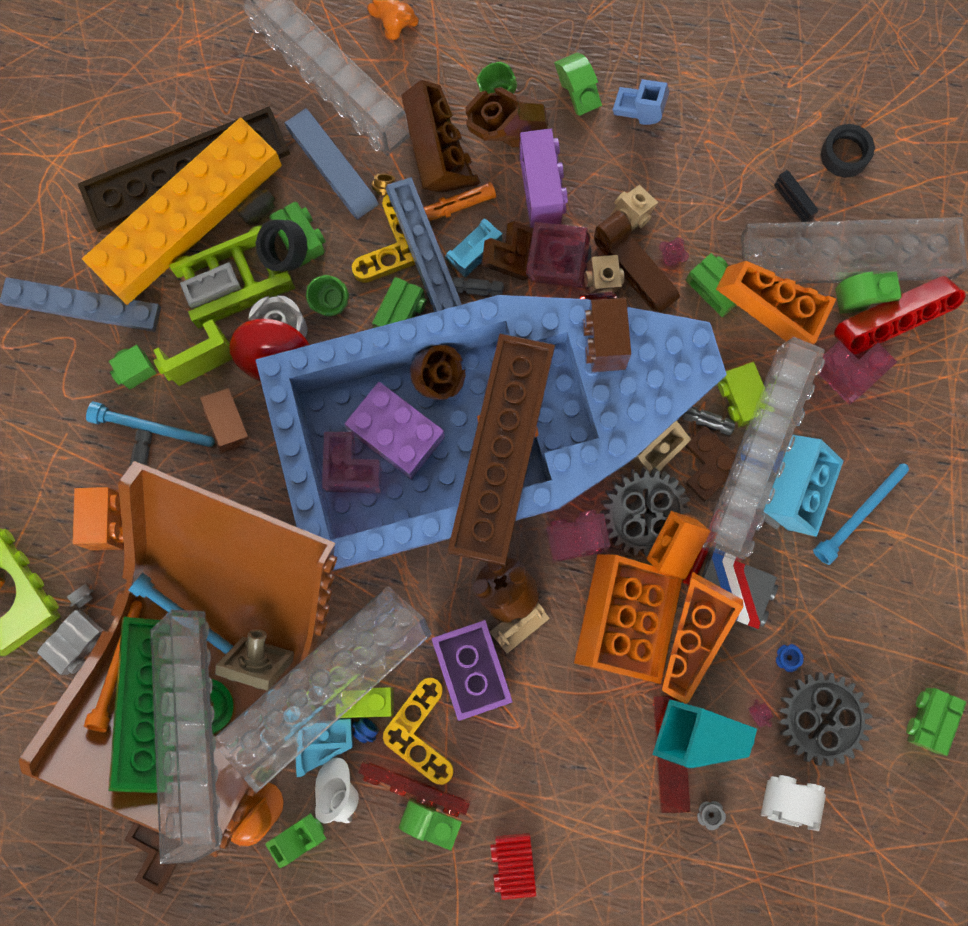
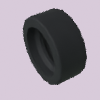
M854 124L840 125L830 132L822 145L820 154L822 163L835 176L844 178L854 177L863 172L873 158L875 145L872 136L861 126ZM838 139L852 140L861 148L862 158L856 163L843 162L834 154L833 144Z
M269 220L262 225L257 234L256 251L260 262L267 269L272 271H291L301 266L305 260L308 249L307 238L303 229L296 222L291 220ZM280 230L286 233L289 243L288 254L284 261H281L275 252L274 243Z

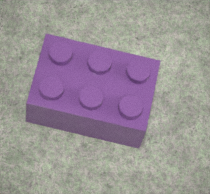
M552 128L520 133L519 157L530 228L561 224L562 214H566V203H568L566 187H562L564 173L562 162L558 163V154H560L558 138H553Z
M381 382L375 385L344 423L348 432L411 480L445 438L444 430Z
M485 620L431 638L458 721L513 702Z

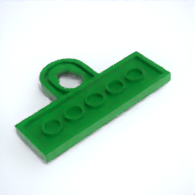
M124 617L122 620L108 791L170 793L172 791L175 735L211 736L221 731L232 717L233 699L229 690L221 682L204 677L178 676L181 622ZM184 694H198L202 698L209 699L213 704V709L210 713L201 714L196 718H187L178 711L177 700Z

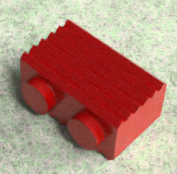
M530 833L496 836V844H490L492 863L498 862L499 874H493L495 893L501 892L502 900L535 897L536 886Z

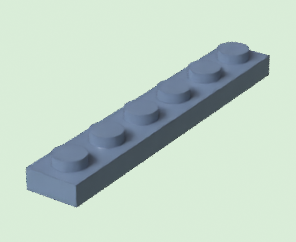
M412 177L388 184L386 191L434 312L462 305Z
M7 277L0 297V303L5 306L152 332L156 331L161 310L160 305L155 303L132 300L126 305L119 297Z

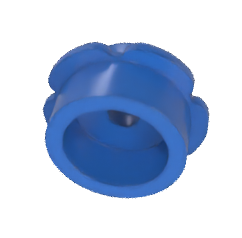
M782 645L777 650L778 657H776V663L780 668H784L787 672H794L799 666H802L804 657L796 645ZM788 655L792 657L790 661L787 660Z
M361 717L358 722L355 721L353 723L355 728L353 735L362 743L375 741L376 735L379 732L375 723L366 717Z

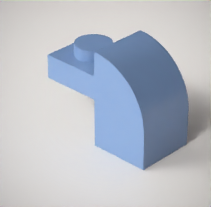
M642 79L639 90L620 87L613 107L614 115L639 119V123L643 125L658 123L662 118L669 96L668 84Z

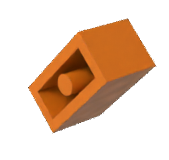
M671 511L646 559L659 572L686 579L700 550L706 543L710 530L695 518Z

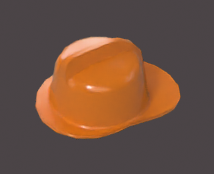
M260 781L253 797L248 796L244 805H247L242 820L239 823L235 821L230 830L233 832L231 838L233 843L239 846H251L258 843L278 820L283 811L284 800L281 791L276 785L268 781Z

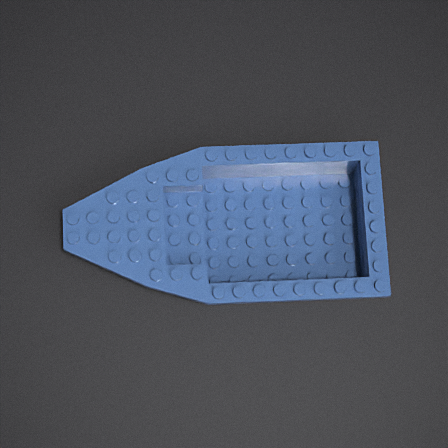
M497 295L256 359L296 527L335 542L334 556H337V562L333 571L450 539L478 426L477 416L481 413L499 334L555 345L537 424L539 436L534 437L516 521L560 509L636 458L725 378L727 374L710 322L627 307L631 357L626 370L591 372V363L586 364L585 347L589 337L583 335L585 310H589L591 300ZM437 345H447L454 348L462 357L463 361H460L462 370L465 369L466 374L463 387L458 394L443 400H434L422 396L414 388L410 378L411 364L418 352ZM378 382H381L444 430L445 438L412 480L348 432L344 424Z

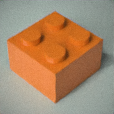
M109 487L74 488V545L92 551L124 550L119 492Z

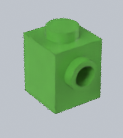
M138 345L117 352L115 358L109 360L113 368L110 371L113 379L118 385L123 384L129 390L157 374L146 353Z

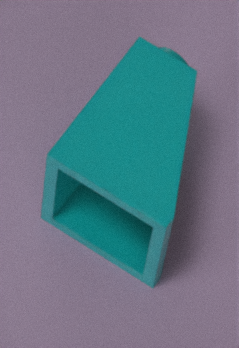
M669 699L652 755L687 768L748 758L755 742L757 728L699 707Z

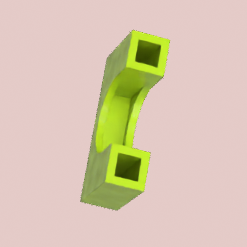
M1 528L0 568L5 569L12 576L16 585L15 601L11 609L0 618V656H7L61 616L57 611L59 608L57 602L50 595L47 596L42 589L44 583L36 573H32L27 566L30 564L28 558L23 552L17 551L15 548L13 535L7 529Z

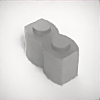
M75 610L64 620L57 631L44 642L37 653L60 675L74 674L84 664L83 659L87 653L93 650L104 630L84 611Z

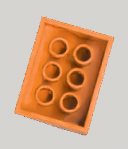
M597 554L574 663L661 684L682 578L659 572L654 566L622 556Z

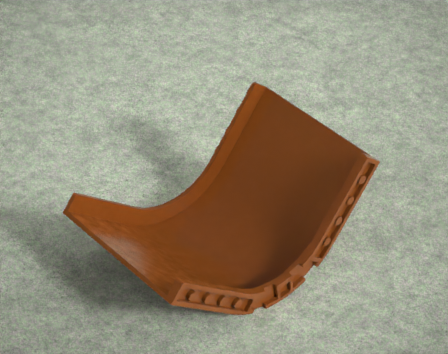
M134 461L118 483L125 556L122 578L126 579L127 582L125 590L118 592L110 615L115 617L108 632L102 631L90 655L19 758L21 772L27 776L217 857L220 849H226L233 835V832L230 830L235 821L239 823L242 820L247 805H244L249 795L252 797L255 795L260 784L258 777L261 771L268 770L273 759L271 752L274 746L279 747L284 739L286 731L283 728L301 686L306 687L311 677L312 671L308 670L319 636L323 635L328 623L325 618L330 609V605L327 604L332 595V590L329 588L335 577L332 571L337 562V556H334L335 542ZM143 572L152 579L151 582L155 584L153 586L155 589L233 646L242 637L248 638V633L251 630L260 629L267 634L266 644L293 651V662L268 691L215 675L216 664L226 655L148 597L145 596L143 598L140 595L136 597L128 590ZM135 600H139L142 603L139 618L181 622L178 676L215 679L229 690L234 703L230 721L218 733L205 737L175 735L172 791L170 793L108 791L117 683L107 710L109 713L108 718L110 719L107 731L96 732L83 726L87 714L96 708L121 635L122 620L124 617H127L130 606ZM184 694L177 700V709L184 717L196 718L201 714L210 713L213 709V704L209 699L202 698L198 694Z

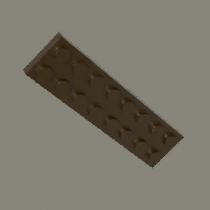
M270 106L241 117L277 152L279 159L290 155ZM238 119L78 183L81 195L97 232L121 224Z

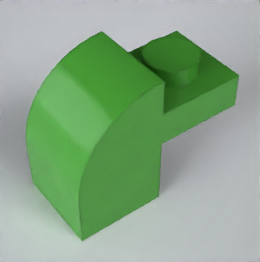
M574 53L554 62L561 86L569 91L576 115L580 116L602 106L596 83H598L597 77L590 62L583 54Z
M872 271L858 274L841 281L835 289L840 314L866 311L871 304L899 301L902 297L897 272L873 275Z
M410 798L398 828L421 841L426 840L451 851L462 821L436 811L435 807Z
M310 813L265 843L278 867L282 868L306 851L326 840V837L323 834L324 828L322 824Z

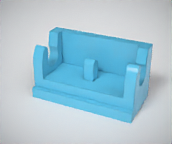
M484 218L479 226L457 247L446 253L445 259L466 278L483 261L484 240L493 238L502 242V233Z

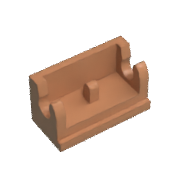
M229 388L200 397L202 409L220 454L245 444L248 435Z

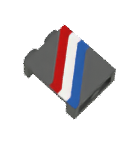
M715 552L711 553L701 577L743 599L744 607L736 619L737 622L747 625L748 629L752 631L758 630L760 626L763 627L769 615V611L766 610L769 600L773 601L778 590V585L775 584L777 577Z

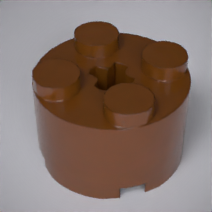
M507 557L505 566L488 563L479 572L473 584V591L478 601L495 619L505 623L512 622L511 620L517 618L523 619L527 617L535 608L539 598L536 581L526 568L513 558Z

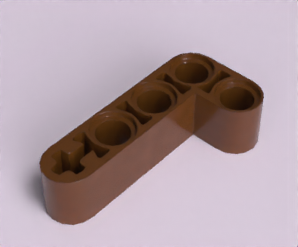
M617 210L596 226L594 241L605 256L618 255L619 268L623 269L625 280L653 312L661 313L680 298V294L672 282L630 235L632 230L631 223L621 211Z

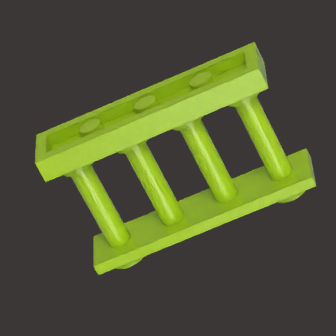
M255 226L246 234L192 256H182L175 263L169 265L177 278L184 276L185 280L195 277V271L207 266L212 270L220 266L219 261L231 256L234 257L245 286L239 291L231 292L219 297L217 300L188 311L192 322L198 329L204 327L203 324L212 319L216 322L250 308L262 298L276 297L296 289L288 271L281 272L267 269L269 273L268 279L261 282L254 281L243 251L256 246L257 234L262 226Z

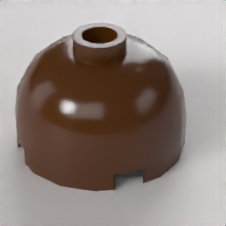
M447 345L431 346L418 352L410 368V378L414 388L422 396L434 400H443L457 395L463 387L466 376L465 369L462 370L460 361H463L461 355L454 348Z

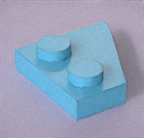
M352 718L296 720L294 722L297 777H302L310 770L323 765L333 757L353 747Z

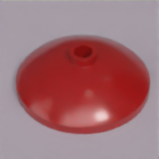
M255 319L243 323L234 331L229 349L230 355L237 367L251 378L261 381L256 359L305 347L309 343L297 329L284 322L273 319Z

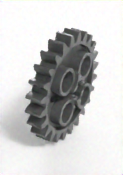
M642 467L641 474L639 475L634 469H631L630 478L621 474L622 483L619 484L612 481L615 490H606L605 493L610 499L601 501V504L607 508L600 511L602 518L606 519L601 522L603 528L608 529L605 532L609 539L613 538L612 542L616 547L621 544L624 552L631 548L635 556L639 553L640 549L645 556H648L649 550L653 547L671 511L680 514L691 512L687 505H683L690 500L686 495H682L685 489L678 485L679 481L675 477L670 478L666 471L660 475L659 470L655 467L650 474L645 467ZM644 489H647V490H646V493H645V498H644V497H643V490H644ZM658 493H664L662 500L653 502L654 497ZM637 495L633 503L626 504L629 496ZM664 520L660 527L653 528L656 521ZM630 522H637L635 528L626 530ZM645 526H647V533H646V534H644Z
M816 672L814 680L810 674L805 675V684L798 679L795 680L797 689L786 688L787 692L791 695L790 698H780L786 704V708L777 709L778 712L784 714V718L777 720V723L786 726L780 732V735H789L790 738L785 743L786 746L796 745L793 752L795 755L805 752L803 760L806 762H810L814 757L815 765L821 766L823 760H825L826 765L831 767L834 764L835 758L839 764H845L844 755L854 759L853 749L863 751L859 741H869V738L863 734L864 730L872 729V726L865 724V719L871 718L872 714L864 713L863 709L869 706V703L859 701L864 694L863 692L853 693L855 683H849L844 686L845 677L843 676L835 681L834 673H828L824 679L822 672ZM820 691H824L827 695V703L824 706H820L816 700L817 694ZM840 699V704L832 710L836 700ZM843 710H846L850 716V720L846 725H842L839 720V714ZM804 712L810 718V723L806 728H802L799 724V717ZM821 714H828L826 716L827 721H829L828 724H821L823 721L822 717H820ZM816 729L812 739H809L808 735L810 732ZM828 731L832 736V743L830 746L824 747L821 737Z

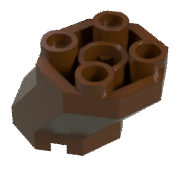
M502 87L495 88V92L490 94L487 91L479 92L466 106V115L468 117L466 125L469 132L484 141H502L512 148H520L521 132L548 128L547 114L543 103L530 96L515 95Z

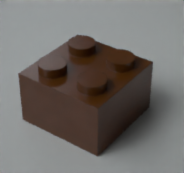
M627 299L591 300L589 310H585V319H583V335L589 337L585 347L586 364L591 363V372L626 370L631 357Z

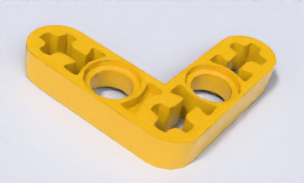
M388 194L383 198L382 204L397 243L365 254L354 260L352 264L353 275L356 280L362 283L371 282L416 265L412 254L408 253L409 247L404 234L396 230L399 221L393 207H391ZM399 250H401L404 261L400 260V256L398 253ZM391 254L395 256L396 262L392 266L383 265L381 260L385 255ZM377 259V264L380 269L377 271L373 260ZM364 264L368 268V273L365 275L360 271V266Z
M426 678L419 683L386 727L383 733V740L388 748L430 781L443 785L449 782L453 776L454 768L452 763L414 734L443 694V687L439 680ZM435 683L437 685L435 691L438 694L436 697L431 695L427 698L425 702L429 703L430 706L426 709L421 702L414 700V697L418 695L421 699L426 692L423 688L424 685L430 686ZM410 705H416L420 708L421 717L418 721L411 722L406 718L405 711ZM401 729V737L405 741H408L409 737L414 739V742L407 747L405 753L400 750L404 747L399 741H396L394 744L390 742L392 738L389 734L390 730L397 731ZM416 745H420L426 750V758L421 762L414 761L410 755L411 749ZM432 754L437 757L433 763L437 766L442 764L447 766L446 773L448 776L446 778L444 776H441L439 779L434 776L436 770L431 766L428 767V771L422 768L430 760Z

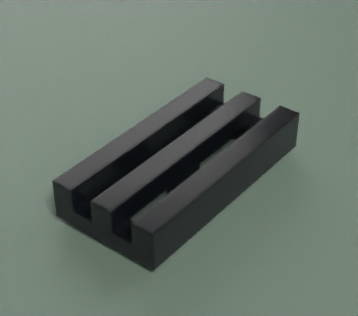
M788 170L781 173L774 186L805 226L814 219L819 209Z

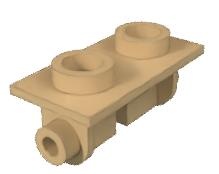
M537 603L527 617L523 619L517 618L509 623L501 622L490 631V634L503 650L509 653L550 618L542 606Z

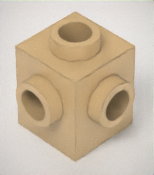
M638 185L629 193L624 191L617 197L614 202L616 207L611 215L617 210L621 211L631 223L632 230L638 226L642 228L651 219L652 216L650 214L658 202Z
M618 255L591 257L586 264L587 271L584 273L585 286L589 287L590 295L598 294L599 298L614 296V293L624 283V271L622 268H619Z

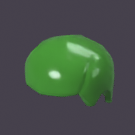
M503 62L489 64L477 76L480 92L487 91L490 94L495 92V88L502 87L515 94L517 88L516 77L511 67Z
M323 275L314 278L307 286L306 299L313 311L332 317L342 313L347 307L349 292L346 285L338 278Z

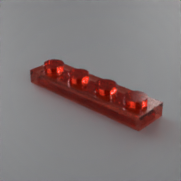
M672 696L653 697L656 741L669 699L681 702ZM657 757L660 812H690L687 767Z
M366 760L362 762L358 772L364 775L363 780L376 786H379L380 782L390 785L391 792L401 796H406V793L417 796V802L432 807L433 803L444 807V813L459 818L460 813L466 815L470 805L468 800Z

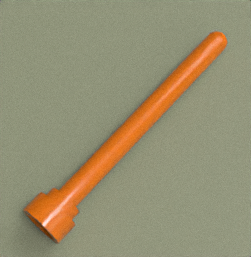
M139 600L132 602L127 617L139 618L142 609V603ZM120 638L96 708L87 714L83 725L92 731L106 732L110 722L107 710L117 683Z

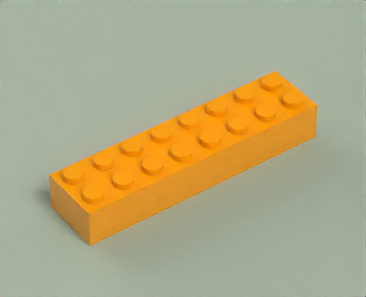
M240 117L88 252L82 260L128 305L170 267V264L175 263L178 258L184 255L282 166L277 152Z

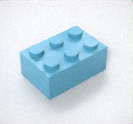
M791 435L788 444L784 448L780 467L775 473L771 492L765 500L764 512L789 531L817 537L844 461L821 439Z

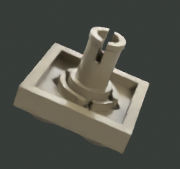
M253 629L248 633V638L242 637L216 664L215 675L268 691L293 662L294 652L266 644V632L260 629Z

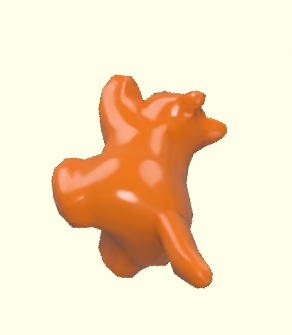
M372 0L373 3L368 4L367 10L370 15L382 20L385 36L390 40L400 38L401 30L407 25L411 27L418 25L419 18L407 3L400 2L399 0Z

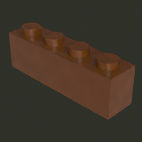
M420 80L401 96L422 188L443 193L480 184L478 175H473L469 164L472 163L469 153L464 154L459 140L462 139L459 129H456L450 121L453 115L441 86Z

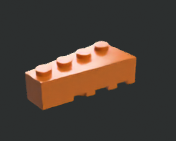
M748 261L728 266L716 288L717 291L794 348L816 343L836 301V298L818 294V291L815 289L799 286L796 284V281L778 277L774 272Z
M694 572L691 575L662 685L663 692L685 704H688L744 607L743 599Z

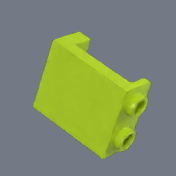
M213 319L203 324L209 339L172 358H169L159 347L154 349L157 358L153 361L160 374H164L168 381L173 380L178 386H181L232 360L229 349L230 344Z

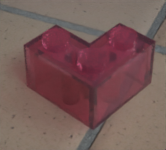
M838 341L812 368L850 405L893 367L897 361L879 343L858 360Z
M324 432L323 489L326 492L381 493L382 465L380 460L355 459V437L352 432Z
M596 510L579 513L580 517L576 518L572 523H567V519L551 522V527L546 528V535L552 563L606 553L610 548V541L604 513L596 514Z

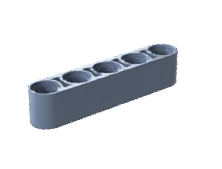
M306 108L284 122L291 136L356 220L379 205L364 181Z

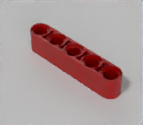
M938 277L901 294L902 297L899 301L881 303L842 321L836 327L834 336L850 353L858 354L955 310L964 302L966 294L948 277Z

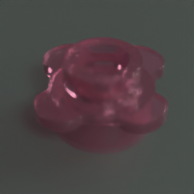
M677 237L674 241H663L660 243L659 250L662 252L665 265L672 266L688 260L689 254L684 249V240Z
M758 699L754 700V705L748 708L754 721L760 728L768 725L769 728L772 727L771 719L774 715L765 702L761 704Z

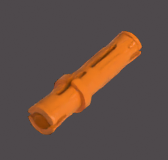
M488 182V184L447 199L445 197L439 198V202L425 206L424 210L429 222L444 216L449 218L452 213L496 198V192L493 184Z

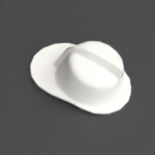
M338 757L326 762L316 778L315 814L321 823L326 824L333 820L350 823L353 813L358 806L359 794L350 783L348 764L344 759Z

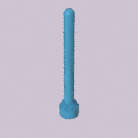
M92 401L87 409L86 421L99 425L108 421L207 447H212L215 444V439L211 436L112 412L102 403Z
M900 464L830 540L820 542L813 549V553L819 560L827 565L832 564L838 557V547L908 473V465Z
M142 572L128 590L136 597L139 595L143 598L145 596L223 653L227 654L232 649V644L153 587L155 584L151 582L152 579Z

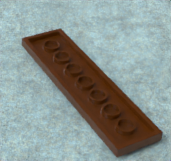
M499 334L449 542L448 554L502 566L506 565L555 345Z

